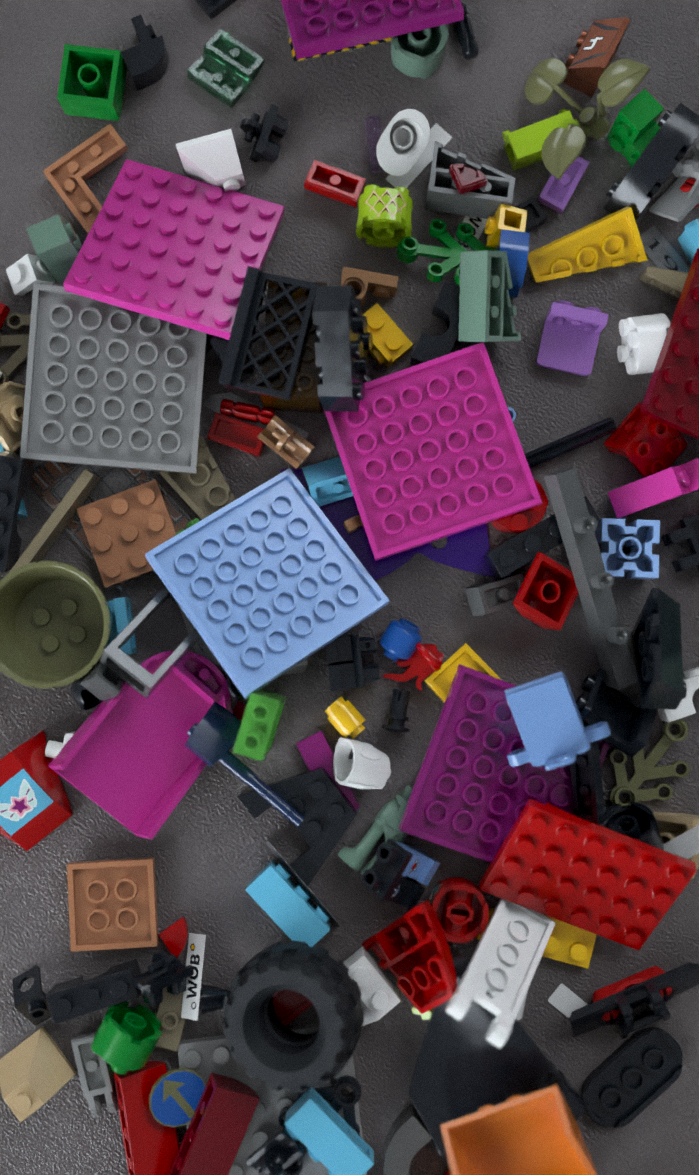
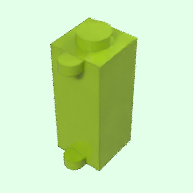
M562 109L559 110L558 115L513 132L509 130L502 132L505 142L504 149L513 171L543 160V143L554 129H566L569 124L580 126L578 120L573 119L570 110Z

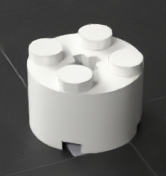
M664 313L629 317L620 320L619 333L622 337V345L617 348V357L620 363H625L626 371L629 375L654 372L667 335L666 328L670 326V321Z

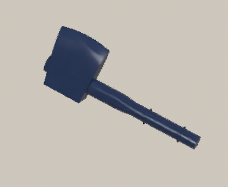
M214 702L200 723H195L186 733L190 737L184 745L210 768L219 761L237 778L261 795L260 797H263L282 813L285 818L298 827L305 818L229 751L236 743L242 722L226 708Z

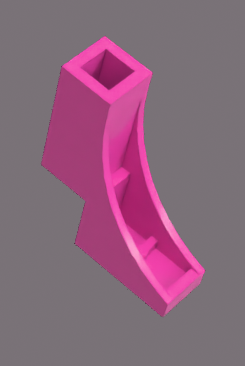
M699 458L680 466L670 467L609 491L608 495L617 519L699 490Z

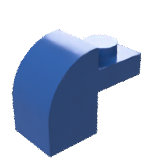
M501 229L496 251H507L513 287L508 289L509 296L517 297L525 277L530 233Z

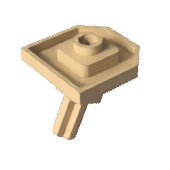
M11 381L0 385V443L5 451L14 452L21 446L25 385Z

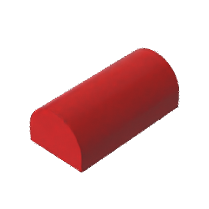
M314 160L304 182V189L357 208L358 199L364 192L366 178Z

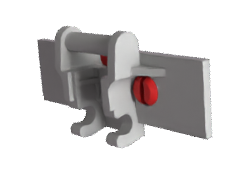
M699 136L691 146L695 156L691 160L687 159L683 164L680 161L673 169V173L678 179L649 208L650 213L679 222L693 208L699 206Z

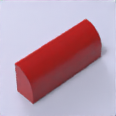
M147 1061L143 1068L128 1070L124 1075L113 1071L129 1175H168L179 1151L176 1128L159 1123L154 1119L149 1108V1095L153 1085L162 1075L167 1073L166 1064L161 1061Z

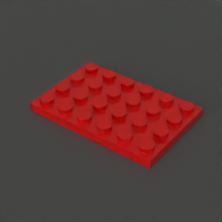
M529 799L482 877L480 890L625 946L640 950L697 872L695 862Z

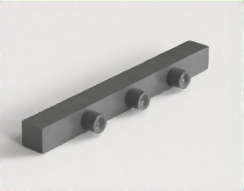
M564 468L545 475L544 480L601 669L605 670L603 676L606 687L620 690L637 682L627 646L629 631L622 627L611 591L614 581L613 576L605 571L594 533L597 529V521L593 516H589L576 468Z

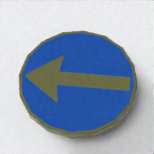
M188 1068L172 1069L162 1075L153 1085L149 1095V1108L154 1119L162 1125L169 1127L183 1126L191 1122L206 1087L202 1076L195 1070Z

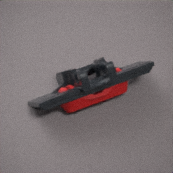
M688 962L667 972L658 966H653L596 990L593 993V1003L572 1011L569 1017L574 1037L601 1026L616 1025L619 1035L624 1039L628 1037V1033L661 1019L664 1021L669 1020L671 1014L666 1004L674 995L699 985V964ZM646 1003L651 1008L650 1011L636 1017L632 1016V1009Z

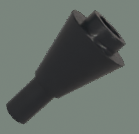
M202 984L199 1009H201L202 1015L222 1009L225 996L229 990Z

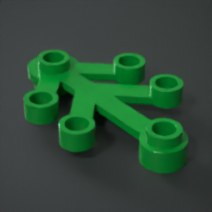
M433 219L428 232L430 236L437 238L445 247L418 244L415 238L408 236L399 241L396 256L403 263H413L417 260L418 256L446 259L441 264L434 262L428 267L426 274L428 280L437 283L443 279L444 275L460 266L461 252H466V250L446 232L447 225L443 220ZM464 222L458 225L455 234L456 238L461 242H465L473 251L497 250L492 247L486 248L473 235L474 228L471 224ZM460 267L457 268L454 276V281L458 285H460Z

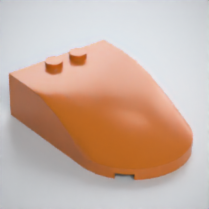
M557 1084L525 1096H511L506 1102L496 1106H482L476 1113L440 1125L452 1175H598L576 1120Z

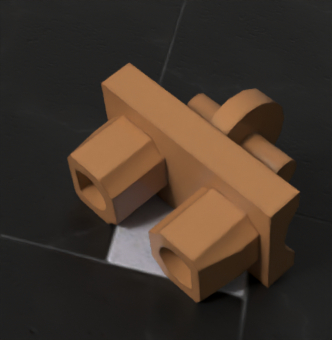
M276 415L257 436L259 440L295 469H298L315 449L311 443Z

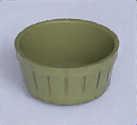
M39 561V563L32 562L18 567L17 570L14 569L0 580V670L5 675L22 685L47 689L70 684L86 675L96 666L109 643L112 623L107 600L99 586L89 576L79 571V569L62 562Z

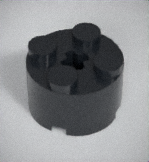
M630 802V806L622 807L620 803L606 809L604 820L597 823L599 826L664 850L654 814L644 804Z

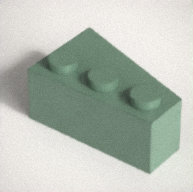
M507 251L461 252L459 341H521L520 332L515 331L513 316L517 315L516 306H511L508 290L513 287Z

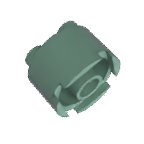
M445 24L391 37L393 66L411 77L423 79L431 77L444 60L448 30Z

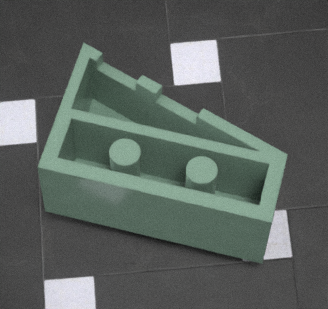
M56 215L27 227L26 230L38 257L58 282L63 284L83 244L78 234H75L71 222L60 215Z

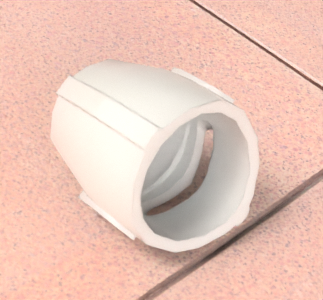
M340 737L333 758L334 777L340 785L356 789H382L391 775L390 760L385 753L374 748L371 744ZM351 749H352V751H353V758H352V759H348V758H349V754H350Z

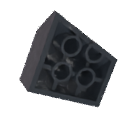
M652 588L631 632L640 704L643 709L676 710L682 699H685L687 693L686 683L683 681L680 604L659 588Z

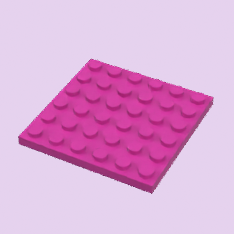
M126 159L64 281L65 291L229 340L247 267L262 269L284 215V206L232 190L224 191L222 187L219 188L202 181Z
M484 342L364 383L365 398L360 400L359 412L325 411L375 561L518 513L542 503Z

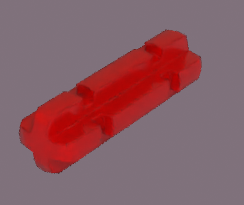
M223 399L220 404L221 414L226 416L234 415L235 418L254 422L260 420L261 423L268 425L275 416L274 410L266 407L260 409L259 406L243 402H237L236 404L233 400Z

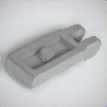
M97 1031L73 1037L71 1040L84 1099L87 1098L92 1118L101 1116L100 1094H105L110 1113L118 1111L116 1090L114 1089L115 1084L110 1064L91 1050V1045Z

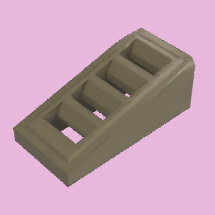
M648 266L641 273L640 281L679 299L688 273Z

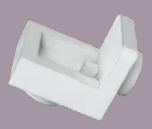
M26 254L6 269L14 295L24 296L33 290V283L53 285L56 282L54 275L37 255Z

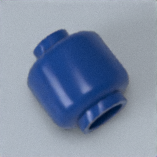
M405 618L392 620L380 638V644L385 649L383 654L396 662L399 658L404 660L410 659L417 650L416 644L422 641L419 633L420 628Z

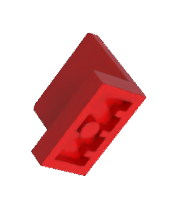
M639 402L603 445L610 452L626 456L641 476L645 478L668 469L687 447V442L677 429L640 412L642 403Z

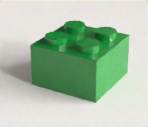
M70 44L64 45L57 99L66 115L120 121L127 66L121 51Z

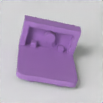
M569 301L553 302L546 314L536 359L537 365L580 376H588L592 371L599 335L607 325L609 314L602 313L596 307H585V309L575 307Z

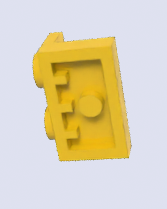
M378 303L362 315L366 316L367 330L372 333L373 345L369 353L379 365L383 363L389 368L413 348V343Z

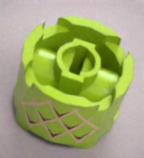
M373 184L367 185L357 202L359 211L355 231L357 238L360 240L362 237L366 238V244L374 247H397L399 241L404 237L412 236L411 212L413 201L409 196V190L401 186L393 189L387 187L380 188Z

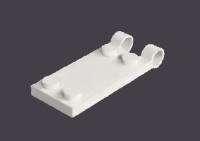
M500 898L445 1012L460 1021L473 999L496 1015L486 1033L485 1039L496 1047L501 1048L510 1035L515 1018L556 923L541 913ZM486 992L491 993L492 998L486 995Z

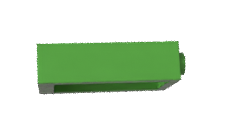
M264 689L251 692L233 749L234 753L260 761L264 760L271 751L287 696Z

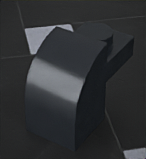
M142 15L131 18L140 44L121 52L137 91L157 83L165 75L169 65V56L163 36L156 37L152 25H145Z

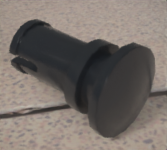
M393 689L390 713L386 714V718L389 719L388 725L382 724V728L394 733H408L410 729L404 727L405 722L409 720L406 714L411 692L402 690L401 693L399 689Z

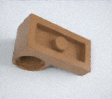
M343 266L341 285H352L353 288L361 292L356 298H360L362 307L365 304L368 292H373L375 296L380 298L396 297L399 277Z

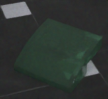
M219 29L204 45V54L187 70V79L230 108H233L258 75L265 59Z

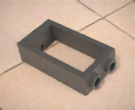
M166 586L105 648L100 661L146 699L201 638L195 628L153 675L120 650L168 598L179 605Z

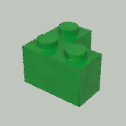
M645 88L619 111L606 137L611 147L628 160L631 168L661 128L657 125V120L664 108Z

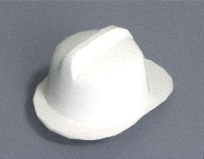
M415 109L399 111L391 119L380 136L376 156L379 165L388 174L401 176L408 173L426 148L430 139V127L428 120L421 112Z

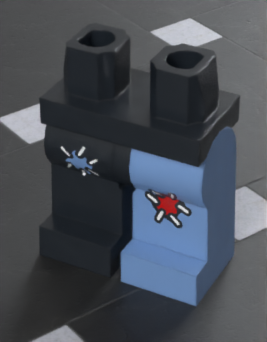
M388 838L386 844H380L377 849V859L371 869L365 870L360 879L363 882L362 885L381 900L400 904L411 911L415 908L425 891V888L413 879L428 886L441 863L421 848L396 842Z

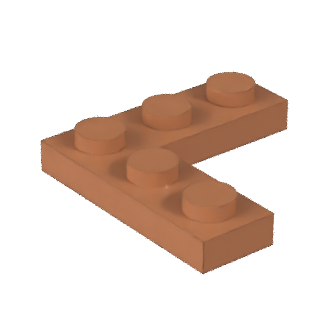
M108 124L42 171L87 234H89L102 205L84 181L128 151L126 144L111 124Z

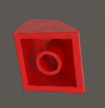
M538 552L512 604L521 616L538 626L560 631L578 595L572 571L543 553Z

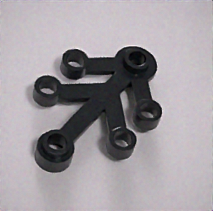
M345 1075L338 1078L333 1086L314 1088L324 1100H331L329 1105L337 1113L343 1107L344 1120L360 1136V1127L356 1123L354 1107L362 1094L359 1081L352 1076ZM349 1086L352 1088V1092L345 1094L342 1092V1088ZM297 1092L298 1100L301 1097V1092ZM289 1106L282 1108L279 1113L278 1121L283 1128L286 1125L282 1116L286 1114V1111L290 1108ZM301 1141L299 1143L305 1149L303 1155L295 1163L284 1169L283 1175H299L301 1173L303 1156L307 1153V1147Z

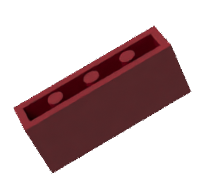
M211 1072L168 1175H228L260 1100L258 1094L249 1086L234 1078Z

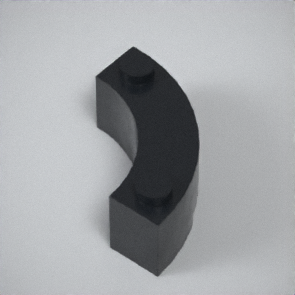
M682 103L673 112L668 109L657 124L661 127L637 159L621 183L616 181L608 191L607 196L610 199L604 209L612 214L629 206L632 208L636 221L664 181L698 138L699 115Z

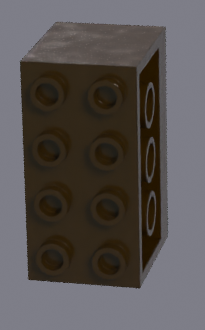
M268 282L267 298L270 301L284 292L280 284ZM314 282L318 283L319 286H327V283ZM284 285L286 289L292 287V286ZM300 288L290 295L297 307L308 300L310 290ZM287 297L273 306L279 318L294 309ZM270 309L266 310L265 327L276 321ZM303 310V311L301 312V314H302L303 317H304L305 310ZM297 314L283 323L289 335H292L301 329L302 321ZM313 314L291 401L260 394L264 407L277 411L321 413V401L318 397L317 384L322 382L319 376V366H316L315 342L319 340L316 330L317 324H313ZM280 326L266 334L272 347L287 338ZM265 341L263 346V353L269 350ZM291 343L278 350L276 354L282 364L293 358L295 350ZM273 354L262 361V371L265 376L280 367ZM289 367L288 369H286V371L288 372V374H289V372H290V368H291V367ZM282 372L269 380V383L273 390L285 392L287 378ZM265 383L260 386V387L268 388Z

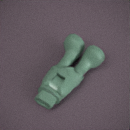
M407 785L400 795H395L396 799L388 801L378 812V815L374 817V823L362 840L353 848L343 847L337 855L358 872L382 835L385 839L383 844H386L388 838L404 843L408 833L400 831L398 827L412 788ZM376 854L360 871L362 875L365 870L371 869L377 859Z

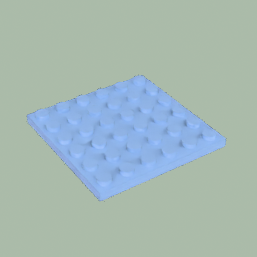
M290 468L145 553L147 561L245 699L250 696L251 692H257L388 605L390 601Z

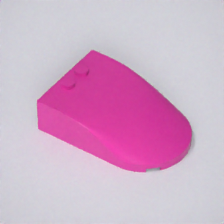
M174 651L155 654L142 661L139 665L153 675ZM189 651L147 699L124 681L120 693L114 698L103 701L93 711L48 766L137 837L153 839L207 765L184 745L190 737L186 733L195 723H200L214 702L233 714L227 680L211 661Z

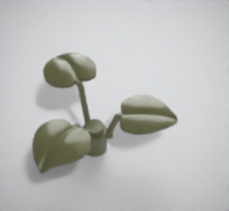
M549 58L541 61L534 67L526 81V98L532 104L538 105L549 100L554 91H556L580 114V126L569 124L566 129L556 128L547 136L543 143L542 159L544 165L555 178L560 180L566 169L578 158L585 146L586 137L590 136L592 139L597 140L607 134L610 123L605 117L608 112L604 109V106L614 107L624 101L651 69L648 65L631 59H620L610 64L598 81V88L601 90L597 95L599 109L596 107L582 109L559 86L568 74L567 67L561 60Z

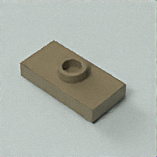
M167 987L163 989V1002L160 1003L157 1013L161 1023L159 1030L162 1031L156 1047L178 1052L186 1018H181L183 992L172 995L167 992Z

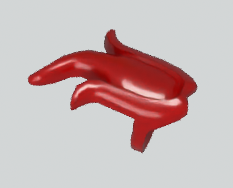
M417 643L415 646L417 650L410 659L405 661L398 660L396 662L399 667L410 665L403 674L390 673L384 674L382 677L406 682L418 676L416 687L422 691L421 684L423 680L433 672L441 669L444 654L438 652L434 644L421 645Z

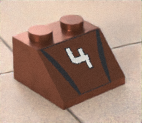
M622 17L595 20L589 31L583 30L576 43V47L579 48L576 55L571 53L565 64L568 74L563 83L593 97L598 88L599 78L616 54L630 19Z

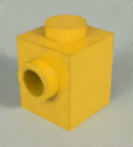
M501 203L493 217L489 216L486 221L484 233L488 234L486 246L497 248L501 229L525 232L527 210Z

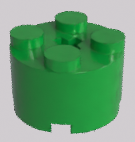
M129 1001L109 1007L91 1045V1050L111 1064L114 1072L122 1075L126 1074L128 1070H138L146 1065L162 1034V1031L159 1030L161 1023L158 1017L142 1005L138 1004L136 1008L127 1006Z

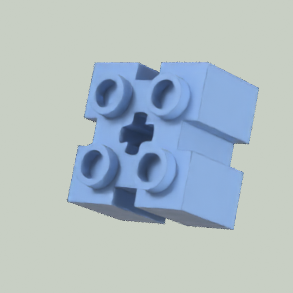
M602 518L597 522V529L594 533L598 545H601V557L605 571L609 572L613 579L624 577V572H627V579L651 580L659 578V555H652V546L660 542V520L637 519L628 523V526H625V519ZM624 544H626L625 548H630L629 554L625 555L622 551Z

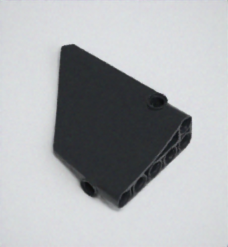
M467 956L452 957L457 978V988L470 962ZM486 992V995L492 998L491 993ZM450 999L433 1008L409 1087V1096L432 1137L431 1141L435 1149L444 1160H447L448 1157L441 1124L476 1113L480 1107L485 1105L496 1106L502 1104L514 1095L525 1096L557 1084L575 1120L577 1121L582 1116L585 1105L576 1089L562 1071L557 1070L554 1063L546 1058L516 1018L509 1037L504 1045L498 1048L485 1039L486 1033L496 1015L473 999L460 1021L445 1012Z

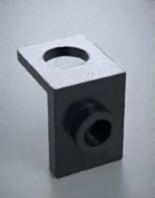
M36 966L13 978L14 1007L34 1025H38L51 1018L52 1015L46 998L47 994L42 991L40 968ZM29 978H34L31 988L21 992L23 982Z

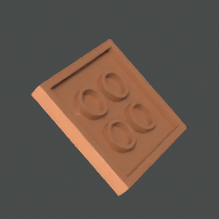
M156 479L76 508L105 588H110L155 571L147 561L145 553L171 539L177 533L160 485Z
M155 857L79 861L67 864L71 952L158 946Z

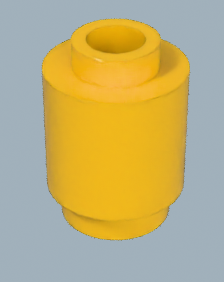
M342 696L324 711L329 716L327 718L343 738L350 736L354 739L365 729L362 724L366 719L349 700L345 701Z

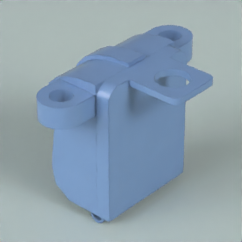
M562 671L505 690L508 704L525 746L506 755L511 767L531 762L533 767L545 765L546 770H551L576 761L577 754L591 748V742L603 739L611 734L607 722L584 726L570 685Z

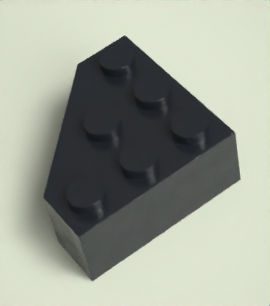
M352 285L317 286L313 306V324H317L316 330L319 341L315 342L316 366H319V376L322 382L317 384L318 397L325 411L359 412L360 400L365 398L363 379L364 375H368L369 372L367 352L372 349V333L367 330V318L362 316L361 300L356 298Z

